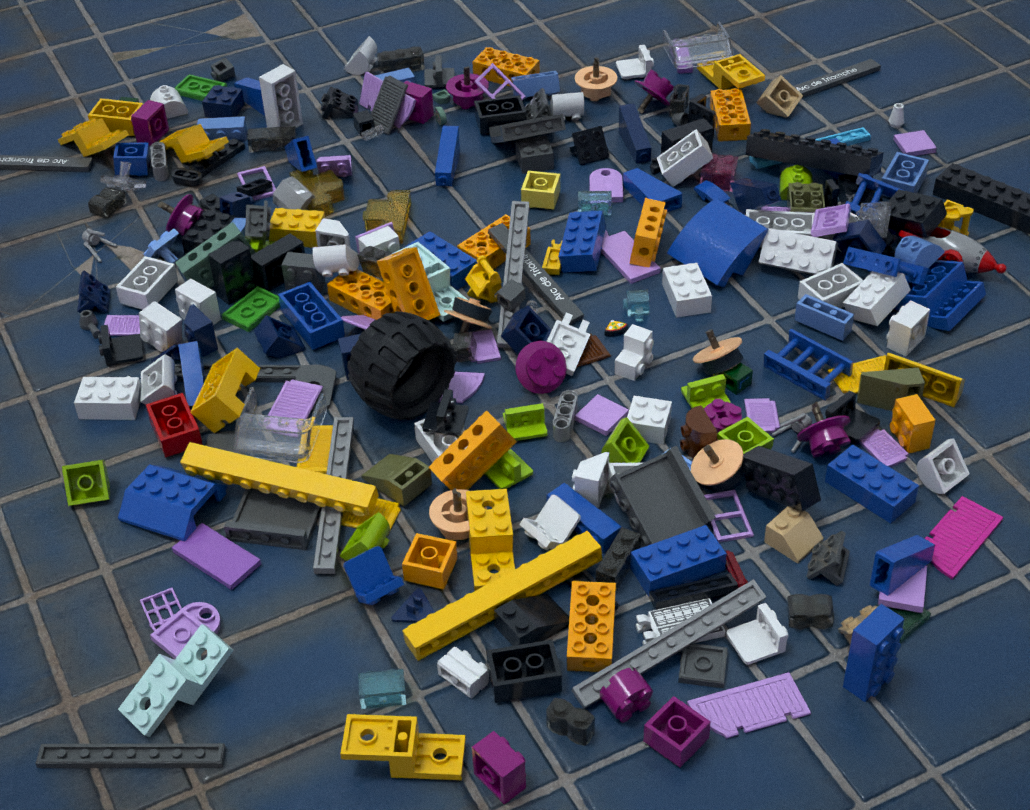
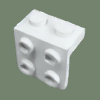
M639 45V58L616 61V67L622 79L644 78L654 67V61L650 57V51L647 50L646 46Z
M551 495L536 520L523 518L519 525L525 529L526 535L539 541L538 545L549 550L567 541L580 521L581 516L557 495Z
M766 603L758 605L756 620L728 629L726 636L742 661L749 665L785 652L788 632L777 620L776 613L770 610Z

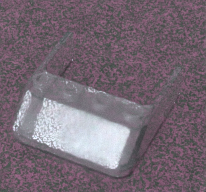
M717 22L718 34H705L702 37L692 36L688 39L671 40L666 30H663V46L674 67L686 69L712 65L715 61L734 56L730 36L721 22Z
M250 387L244 401L245 405L242 413L236 420L233 442L234 453L272 461L293 463L307 461L310 458L327 412L325 394H320L313 415L309 419L254 414L257 407L255 388Z

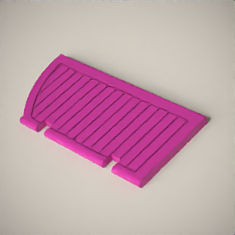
M963 496L953 505V509L957 511L949 510L929 533L933 539L928 536L925 537L926 540L935 544L931 563L952 580L1004 518Z

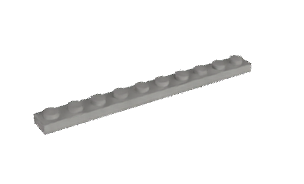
M512 201L503 286L511 279L522 284L529 202ZM520 305L512 312L501 306L497 339L498 348H511L501 337V334L513 314L519 311Z
M334 417L327 475L347 479L354 417ZM326 506L321 509L313 566L314 574H335L343 512L337 511L333 507Z
M753 579L574 686L571 691L583 709H586L601 699L599 696L601 688L603 686L607 688L611 684L609 679L619 671L626 668H631L634 671V668H636L642 675L766 599V595Z

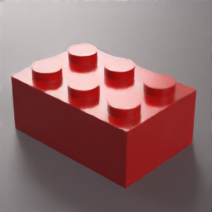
M183 393L146 404L150 423L165 457L186 451L189 442L203 445L199 428L193 415L190 413L191 410Z

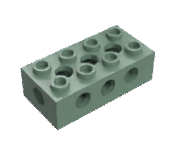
M232 222L175 263L187 280L193 279L205 287L211 288L214 286L208 257L209 253L236 239L250 248L251 255L256 252L234 222Z

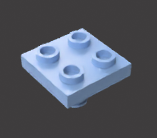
M172 229L170 232L165 231L158 241L153 240L148 245L149 249L144 252V257L157 259L162 256L166 262L175 264L178 258L169 249L179 233L175 229Z

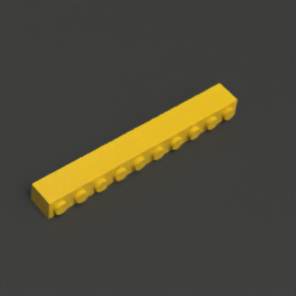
M189 442L180 461L185 472L191 476L200 475L208 480H221L228 485L237 484L245 489L254 488L265 494L274 493L282 498L291 497L303 503L308 501L320 507H333L340 512H353L357 516L366 515L371 517L379 497L377 488L374 485Z
M588 531L576 535L571 540L557 545L554 549L539 555L528 563L522 564L519 568L502 575L491 583L485 584L480 589L466 594L456 602L450 603L443 609L429 614L417 623L409 625L402 630L406 645L418 661L494 620V610L507 602L540 595L602 561L601 546Z

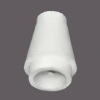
M901 103L894 104L888 120L893 128H900L904 124V105Z

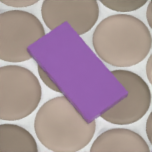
M203 523L196 527L195 531L185 542L180 540L172 547L173 553L230 590L234 589L261 565L259 558Z

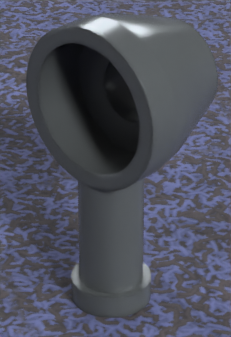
M680 112L672 116V123L676 126L687 124L688 113Z
M90 310L82 311L79 319L81 329L90 330L92 336L98 338V334L101 331L97 328L98 320Z

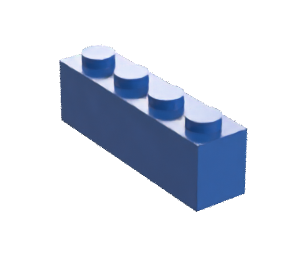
M563 483L546 495L547 501L551 495H557L580 514L581 519L574 531L577 535L588 531L601 546L602 553H605L621 541L622 526L566 483Z

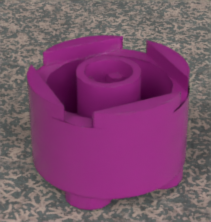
M714 399L712 403L704 408L717 433L742 419L741 408L732 403L724 402L722 399Z
M626 668L609 679L611 684L607 688L603 686L599 693V696L613 715L624 723L632 717L633 712L637 710L642 712L651 705L649 700L653 690L636 668H634V671L631 668Z

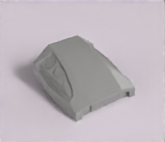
M291 176L282 180L273 193V203L279 208L305 210L316 196L296 178Z

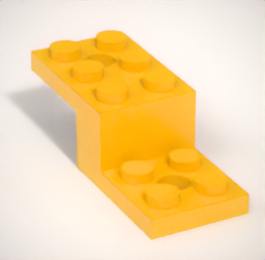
M741 54L728 58L720 56L697 63V69L722 90L732 86L740 89L765 81V75Z
M93 118L74 126L71 130L65 131L61 134L62 137L57 140L60 145L74 140L83 157L109 148L129 136L126 130L120 132L119 129L110 132L102 118L97 120Z
M201 124L177 130L159 142L165 144L166 150L169 148L174 149L181 163H192L203 158H210L213 156L214 151L218 152L224 149V145L229 141L226 136L210 141Z
M507 489L466 491L474 591L515 570L513 530ZM490 506L492 509L487 510L484 507ZM495 569V570H498L499 572L493 574V573H490L489 571Z
M347 714L340 755L341 759L389 761L392 778L462 780L466 736L419 733L417 717ZM367 734H371L374 736L371 740L368 741L362 739V737ZM439 753H443L446 755V757L442 760L434 758V756Z

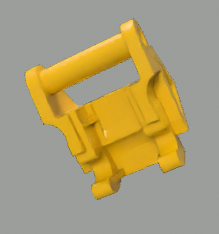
M947 199L944 202L947 215L938 227L968 236L970 217L973 215L974 210ZM963 217L961 229L954 226V222L959 221Z
M479 256L477 264L472 267L465 278L471 287L467 295L476 299L488 300L490 303L497 302L496 293L502 288L500 275L489 265L486 256Z

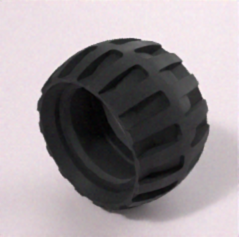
M395 311V313H386L378 320L370 323V326L358 337V341L350 352V361H348L347 365L349 370L348 377L360 398L372 409L390 418L412 420L428 412L430 403L439 402L444 390L449 388V383L455 374V351L444 333L430 321L407 312Z

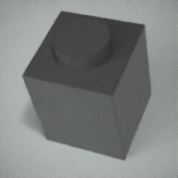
M513 279L509 280L497 291L498 303L510 312L526 299L524 286Z

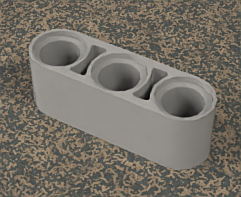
M155 142L150 146L154 178L157 181H165L169 178L165 144L163 142Z
M566 390L560 395L553 419V438L557 442H566L571 437L575 415L578 411V395L575 391Z

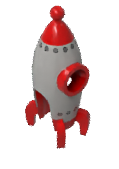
M937 226L928 238L917 236L939 245L945 253L937 260L963 262L966 273H983L996 270L999 274L1006 272V265L997 264L994 257L985 247L967 235ZM902 230L899 233V236L903 238L906 236H917Z

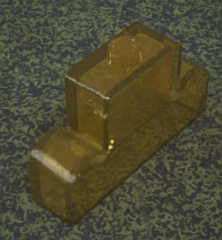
M312 169L303 172L299 170L289 172L290 177L296 178L316 196L307 206L308 210L324 211L326 217L333 213V203L345 200L343 182L337 178L332 170L313 175Z
M392 190L388 192L387 199H369L366 211H363L366 232L392 222L394 232L399 236V244H403L412 204L410 190Z

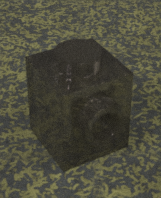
M473 333L454 334L453 344L451 345L455 351L456 361H474L477 343Z

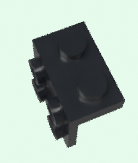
M330 87L328 92L324 93L321 98L322 105L320 110L322 111V118L328 119L334 108L350 116L358 112V99L353 95L342 92L338 88Z
M700 94L690 100L688 123L704 118L715 129L716 114L713 110L706 107L707 96Z
M108 325L100 326L101 333L98 334V339L102 345H99L100 355L105 357L107 366L143 359L142 338L140 334L111 338Z
M848 391L825 412L826 419L835 416H848L851 421L843 429L849 439L855 442L863 440L880 425V419L856 409V393Z

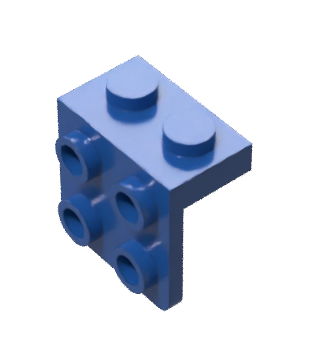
M375 546L343 564L356 597L361 603L376 604L381 600L380 597L386 594L392 595L399 591V587L404 585L401 577L393 575L380 546Z

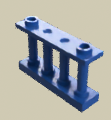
M859 173L856 180L859 188L853 201H846L845 204H850L851 213L864 220L869 219L873 224L878 218L881 219L880 214L875 212L881 195L884 194L892 198L900 188L874 179L868 174ZM866 188L876 191L867 209L858 205ZM889 229L893 235L901 237L899 236L900 231Z
M848 247L843 262L845 265L868 270L867 272L873 271L897 277V273H903L907 282L922 286L929 269L902 262V259L852 247Z
M793 329L789 330L788 344L778 354L770 350L764 353L765 368L824 401L830 397L831 382L841 372L849 377L852 375L853 361ZM794 348L803 351L793 362L784 358ZM809 356L818 359L809 370L800 367ZM825 364L833 367L834 369L824 379L815 375Z

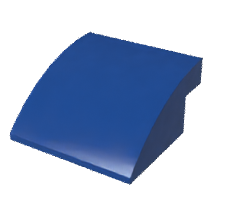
M715 198L686 224L672 243L667 254L684 265L698 263L703 277L718 286L725 287L733 272L744 275L769 229Z
M936 260L929 267L923 286L907 282L910 291L894 309L899 312L900 308L911 300L930 309L928 327L950 331L986 295L984 282L967 281L963 262Z

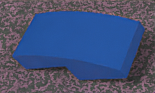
M706 180L694 187L696 193L704 201L708 199L711 202L717 198L727 203L730 200V197L722 189L710 181Z

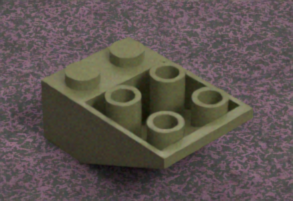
M789 183L787 195L788 210L790 212H815L816 209L825 208L823 184Z
M919 368L861 372L857 403L892 411L895 399L918 394L922 400L925 382Z
M394 454L387 455L361 475L362 479L376 486L377 489L402 506L407 505L432 485L431 469L428 465L417 458Z

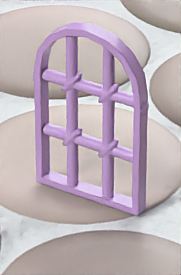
M173 588L140 600L150 623L149 626L153 631L156 630V626L163 625L175 615L170 606L177 604L179 609H182ZM172 592L175 601L168 602L165 595ZM162 596L165 605L158 607L154 599ZM151 601L154 609L147 611L144 603ZM168 609L171 617L162 619L159 610ZM156 613L159 622L152 624L148 614Z

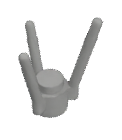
M87 228L82 234L83 245L101 263L102 260L91 245H97L99 241L113 247H117V244L100 237L105 236V233Z
M802 413L780 424L781 428L773 432L772 436H776L791 427L795 432H801L812 425V420L807 414ZM797 440L791 450L792 453L799 447L800 441Z

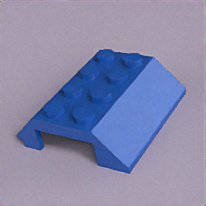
M149 464L125 490L118 519L119 521L185 542L196 529L193 516L213 493H215L216 501L220 502L227 494V485L199 476H191L186 472L169 467Z

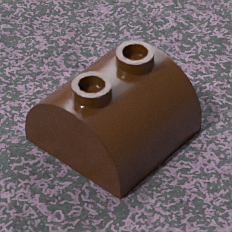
M702 405L689 410L686 414L685 425L681 426V433L684 439L680 440V447L683 452L685 451L689 457L694 459L702 448L716 441L717 430Z

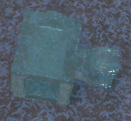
M648 290L626 291V298H623V309H627V316H635L636 321H643V315H649L650 301Z

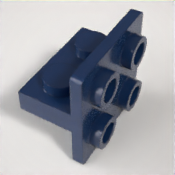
M85 270L81 272L77 312L91 311L96 306L106 313L109 307L111 290L107 285L102 284Z

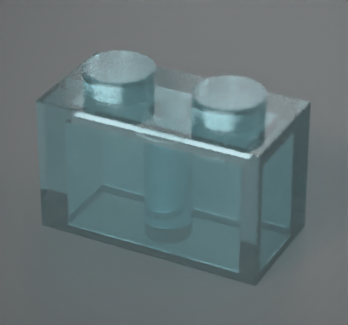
M578 191V212L603 210L604 215H611V191Z
M404 669L358 673L361 709L407 705Z

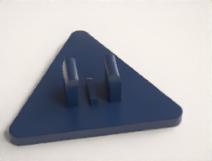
M172 345L151 360V362H155L165 354L171 357L175 363V360L180 359L179 346Z
M417 588L393 614L391 619L393 622L417 623L429 614L435 613L422 589Z

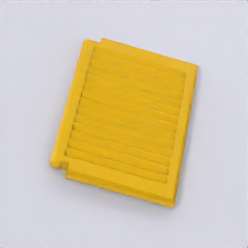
M886 356L853 363L852 375L849 377L841 372L834 379L835 383L842 393L852 391L857 394L861 372L883 371Z
M333 425L308 426V428L302 429L297 468L323 474L327 473Z
M378 498L371 517L378 512L381 513L388 521L391 530L401 511L400 504ZM344 511L341 525L357 528L368 520L370 516H357L353 512Z

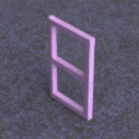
M493 63L474 81L490 99H495V96L507 84L521 96L522 100L526 97ZM492 68L505 80L493 94L479 82Z
M265 166L237 173L242 185L245 184L242 176L262 171L267 178L266 180L272 181ZM273 182L272 192L255 195L253 199L259 200L273 196L276 190Z
M735 490L704 495L706 500L733 496L739 510L715 515L716 518L710 524L718 542L754 536ZM742 517L747 532L720 536L715 521Z

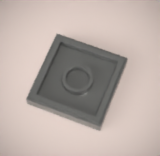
M691 644L683 649L678 683L724 688L728 648Z

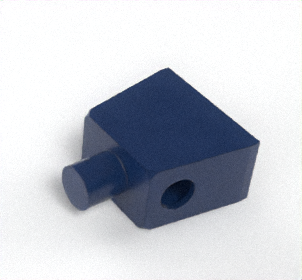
M240 192L219 197L220 212L237 216V218H246V205H254L255 203L253 197Z

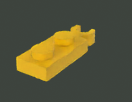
M554 239L551 242V247L548 246L542 268L550 275H559L561 264L558 256L562 241L560 244H555Z

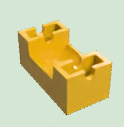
M234 349L212 364L190 413L213 433H216L225 426V423L222 422L223 420L231 423L240 417L245 404L235 395L241 390L240 384L246 387L256 380L260 368L240 349Z

